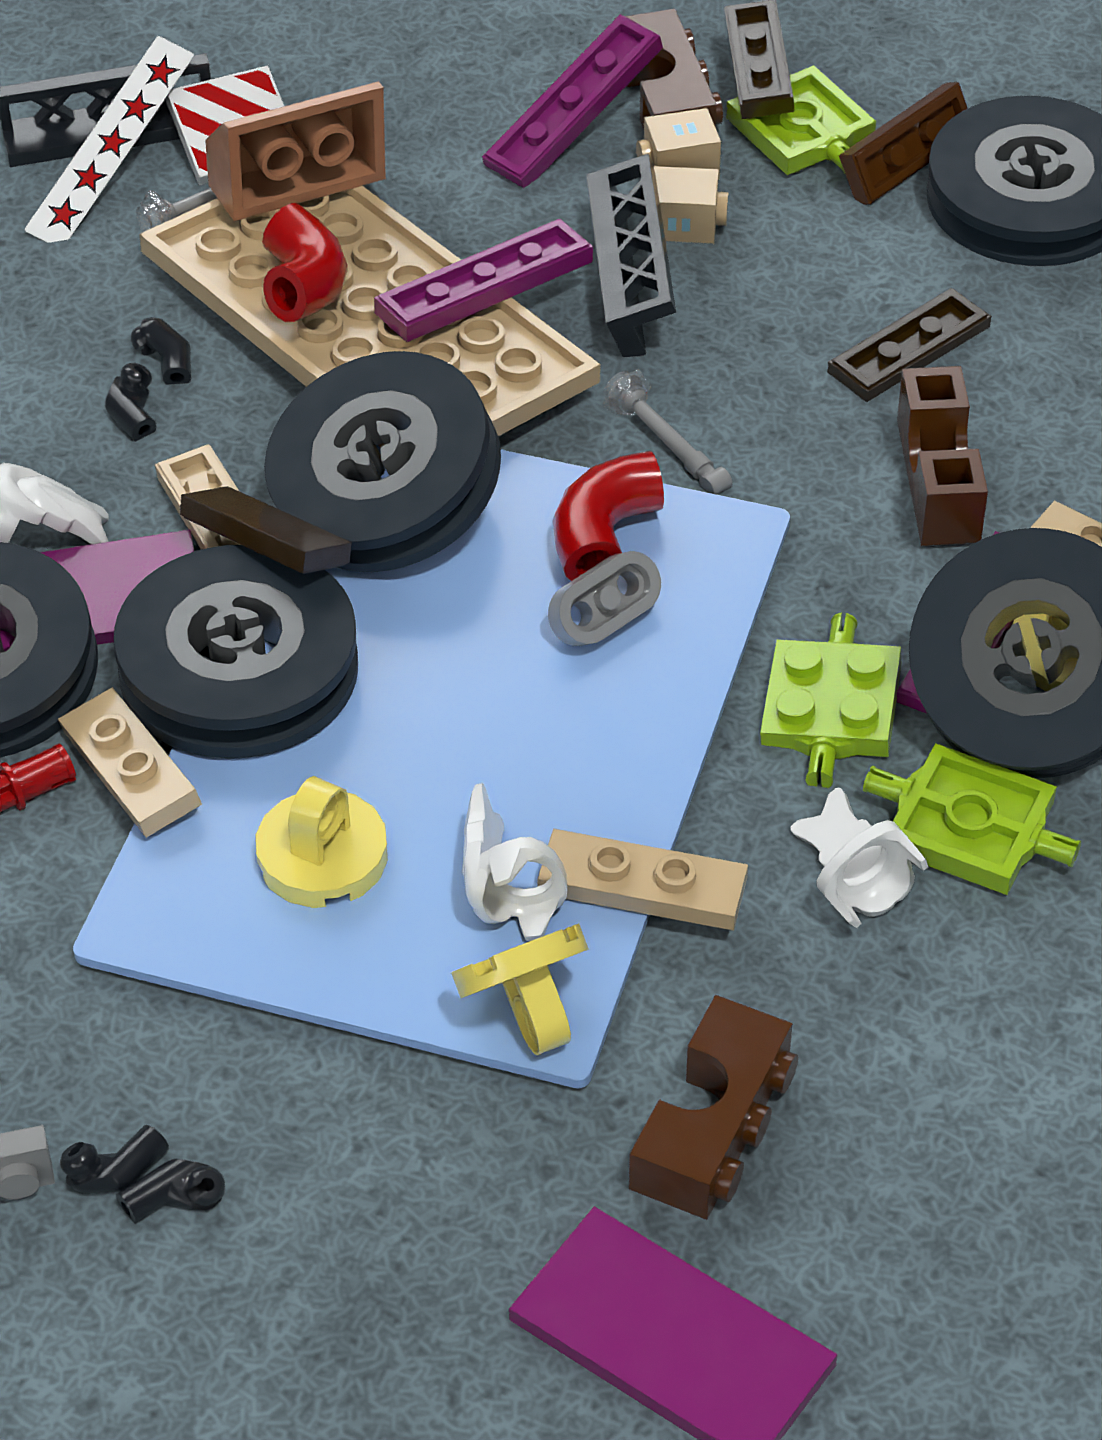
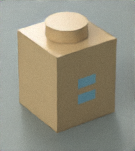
M708 108L644 117V140L637 141L636 143L637 157L649 153L654 166L719 169L718 180L720 179L721 140Z
M654 166L665 241L714 243L716 225H727L728 192H718L719 169Z

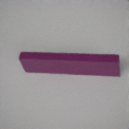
M619 14L482 156L484 165L522 188L538 179L663 48L660 35Z
M557 219L375 296L374 313L404 341L409 342L592 263L593 246L564 221Z

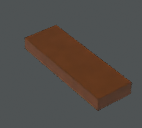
M959 82L944 83L839 155L855 200L863 205L871 204L929 163L931 147L938 132L954 116L968 109Z

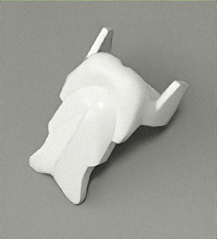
M11 463L0 464V542L8 543L20 520L36 525L42 523L62 533L68 531L83 538L90 544L108 542L102 525L109 520V515L101 506L87 501L72 489L30 468Z
M476 784L471 793L464 827L465 841L462 874L469 904L473 907V911L479 919L485 923L496 924L504 922L510 917H518L526 941L543 937L553 913L563 905L567 898V874L563 862L547 844L532 837H519L502 843L503 819L500 814L493 812L484 784ZM528 861L539 863L547 867L552 873L546 883L535 888L522 889L507 884L513 881Z
M835 788L828 794L820 816L799 819L791 826V831L797 838L809 843L820 851L819 861L824 868L817 879L818 889L848 923L856 928L862 923L855 911L870 917L883 915L891 910L896 902L903 900L912 889L915 877L911 862L922 871L928 868L926 859L895 822L886 820L871 826L867 820H857L851 809L848 797L841 788Z

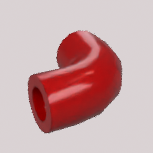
M290 203L282 207L268 222L263 233L262 243L263 247L283 262V264L277 265L267 272L264 278L263 291L269 309L277 318L284 322H295L314 315L338 298L346 279L348 265L338 238L318 218L298 203Z
M646 451L620 456L593 466L566 488L553 518L556 551L565 576L569 580L573 581L608 557L622 553L614 533V525L630 516L663 509V481L653 452Z

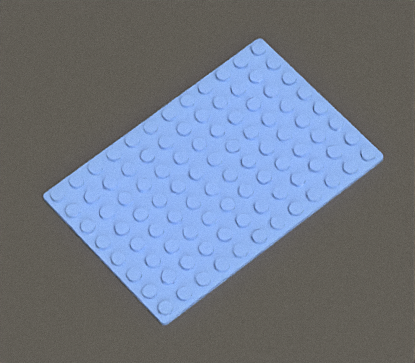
M377 445L376 447L378 448V450H379V452H380L381 447ZM501 450L499 477L487 506L472 526L445 549L418 563L389 571L356 572L336 567L325 569L344 588L351 601L356 620V644L358 650V674L354 690L347 704L334 720L317 734L299 744L261 756L216 758L196 755L175 747L172 748L169 757L194 786L202 805L147 838L134 823L73 945L76 962L83 966L572 1088L587 1086L593 1076L650 915L565 899L563 905L555 910L545 935L561 929L564 930L579 923L589 950L548 965L569 1022L571 1040L568 1044L545 1053L533 1054L522 1036L502 983L460 999L451 972L470 964L474 965L489 959L495 954L529 942L524 938L518 917H510L508 920L496 924L485 923L479 919L473 911V907L469 904L465 892L462 865L465 841L464 827L472 790L476 784H484L493 812L500 814L503 819L502 843L519 837H532L548 845L554 828L673 851L789 529L790 514L785 509L663 484L664 506L662 510L630 516L614 525V533L622 553L629 551L643 553L657 566L661 577V591L657 601L650 609L603 640L583 646H572L562 642L554 634L548 619V608L553 595L560 588L571 582L565 576L556 551L553 518L566 488L590 468ZM386 469L381 476L382 479L389 476ZM619 575L617 586L620 592L625 595L627 583ZM573 605L571 608V618L576 625H579L581 613ZM264 640L267 654L275 645ZM312 776L346 789L347 793L357 795L376 809L385 823L388 862L380 880L362 897L350 901L348 893L339 898L325 899L326 907L310 908L287 902L271 891L264 881L263 871L257 863L255 834L264 815L281 800L295 795L301 785ZM528 861L513 881L507 884L522 889L537 887V879L542 865Z

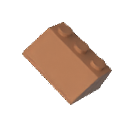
M378 81L222 123L205 140L209 187L233 221L280 209L290 203H301L386 179L383 86Z

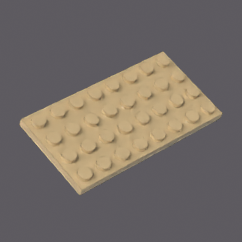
M364 186L298 203L318 218L338 238L348 267L346 279L338 298L314 315L295 322H284L277 318L269 309L263 291L264 278L267 272L273 267L283 264V262L267 251L262 243L263 233L268 222L280 209L233 221L217 198L140 234L141 252L306 387L333 368L363 356L390 351L418 352L431 355L453 365L472 382L498 436L600 383V363L512 297L412 341H404L374 313V297L458 262L461 259Z

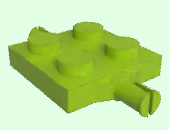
M814 65L794 74H789L795 112L741 119L738 97L727 101L726 119L787 176L825 159L832 160L844 171L839 155L876 130V120Z
M842 613L835 614L832 617L828 642L776 640L760 731L761 745L794 749L810 756L808 773L805 778L809 786H818L820 768L822 787L830 788L832 786L835 759L855 755L889 757L902 665L901 646L853 643L858 622L853 615L848 613L845 615L843 631Z
M936 743L924 765L907 779L878 769L876 766H871L870 772L866 775L863 792L898 803L897 814L893 822L897 824L923 855L928 866L1008 895L1021 867L1031 860L1035 854L1061 862L1071 868L1079 854L1080 840H1074L1045 829L1046 818L1054 804L1057 786Z

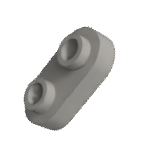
M636 551L624 552L608 557L560 588L553 595L548 608V619L552 631L562 642L572 646H583L603 640L655 604L661 591V577L657 566L648 556ZM619 575L627 583L625 595L620 592L617 586ZM573 605L581 613L579 625H576L571 618V608Z

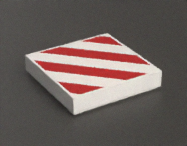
M268 66L174 88L166 96V103L199 186L208 184L205 140L222 123L284 107Z

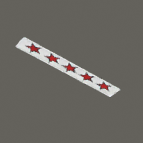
M160 36L156 37L25 227L26 232L47 243L70 239L194 57L193 53Z

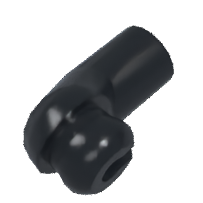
M150 317L142 320L141 326L133 329L131 333V342L134 348L138 349L144 346L141 349L142 355H151L157 351L162 356V377L166 385L190 383L191 348L189 342L161 318Z
M128 363L122 367L121 376H117L114 379L105 400V408L107 413L136 442L154 433L157 427L154 419L143 409L149 396V389L147 387L151 384L152 375L143 365Z
M144 1125L117 1153L97 1154L94 1145L85 1144L84 1142L75 1143L63 1152L60 1159V1167L67 1174L65 1178L66 1183L82 1194L120 1192L139 1180L169 1150V1145L158 1130L152 1126Z
M172 1159L118 1192L116 1198L120 1207L134 1224H137L163 1206L195 1211L211 1209L222 1200L225 1192V1180L216 1168L207 1164Z

